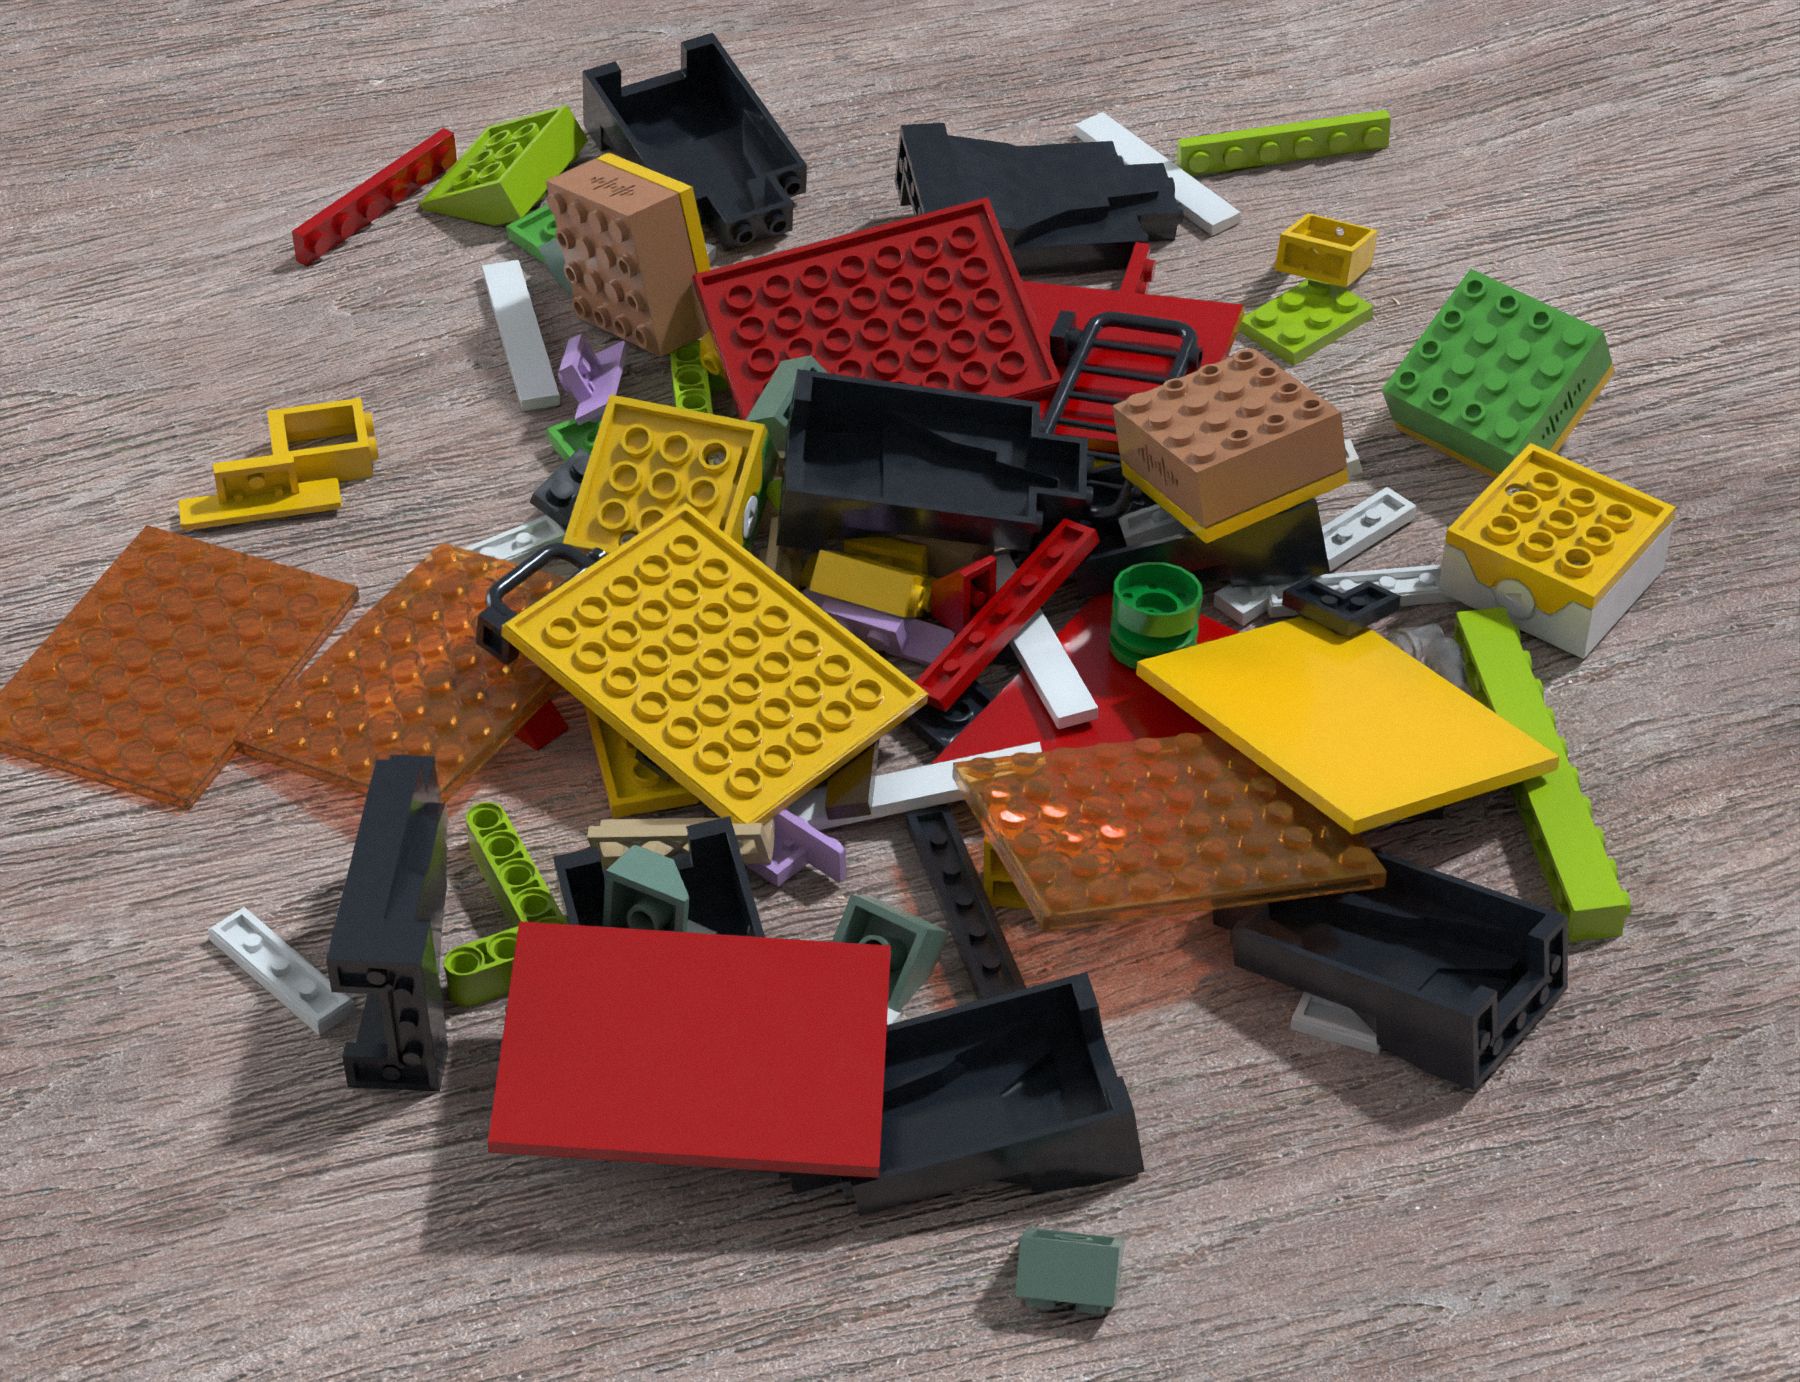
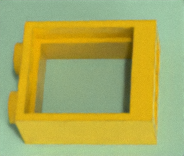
M1307 213L1280 234L1274 270L1346 288L1372 266L1378 230ZM1338 227L1343 228V235L1337 233Z
M361 398L267 411L273 455L293 452L298 483L337 478L338 482L373 477L371 461L379 460L376 437H368L375 436L372 413L363 412ZM353 433L357 434L358 442L289 451L288 442Z
M820 550L809 590L900 617H924L925 611L929 612L931 610V588L934 577L843 551Z

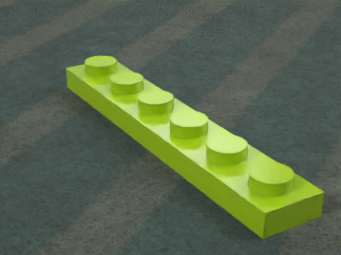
M1387 110L1181 138L1177 142V166L1192 176L1388 148L1391 117Z

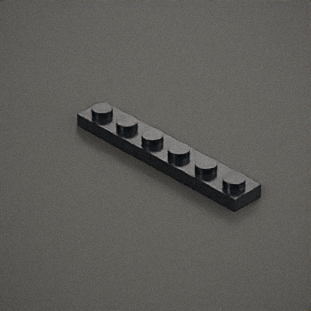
M948 803L905 812L906 827L978 1000L1026 988Z

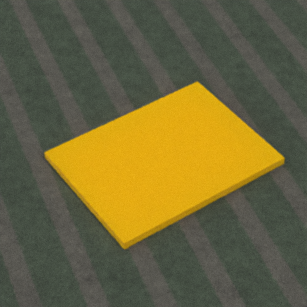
M686 502L503 624L501 629L502 637L721 818L730 816L732 824L762 823L764 825L927 704L928 693Z
M1299 616L1137 661V676L1352 835L1558 769L1560 756L1369 627H1365L1349 636L1333 633L1327 626Z

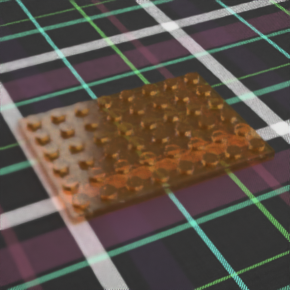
M146 525L0 691V752L190 811L360 599L358 586Z
M442 542L232 739L236 751L366 796L376 759L389 760L390 754L435 756L441 803H447L562 687V685L522 652L519 651V657L506 666L476 644L478 614L487 608L485 603L487 590L494 582L519 564ZM539 570L506 594L502 601L510 609L520 614L568 578Z
M1214 732L1182 733L1172 737L1140 738L1137 741L1113 744L1099 743L1096 746L1079 748L1061 747L1053 751L1019 752L1011 756L977 757L968 761L953 762V780L1043 932L1385 886L1387 871L1359 833L1352 835Z

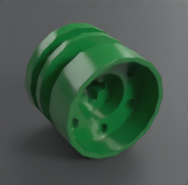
M1164 562L1140 563L1132 565L1119 573L1114 581L1113 614L1111 616V629L1109 633V649L1118 661L1130 668L1137 669V661L1197 645L1198 620L1202 604V585L1195 575L1182 567Z

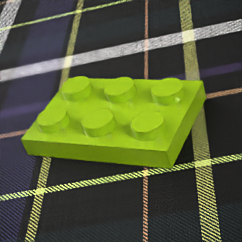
M1308 278L1245 315L1239 327V332L1294 366L1372 319L1374 306L1344 287Z

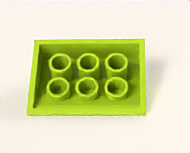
M568 105L487 126L422 199L419 205L422 210L492 226L508 222L511 224L530 214L529 210L546 196V180L562 174V171L568 164L577 160L580 156L578 152L588 142V139Z

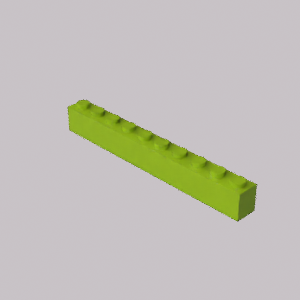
M1505 606L1456 612L1453 645L1474 699L1560 756L1557 770L1508 786L1557 912L1567 915L1569 942L1622 936L1625 917H1629L1631 914L1630 897L1627 890H1621L1619 886L1615 860L1608 858L1605 852L1603 831L1601 827H1595L1590 799L1588 796L1583 797L1580 790L1578 770L1576 766H1570L1565 738L1563 736L1558 737L1555 729L1554 711L1551 707H1546L1543 685L1539 678L1535 679L1533 676L1531 656L1528 650L1523 651L1518 624L1511 622Z

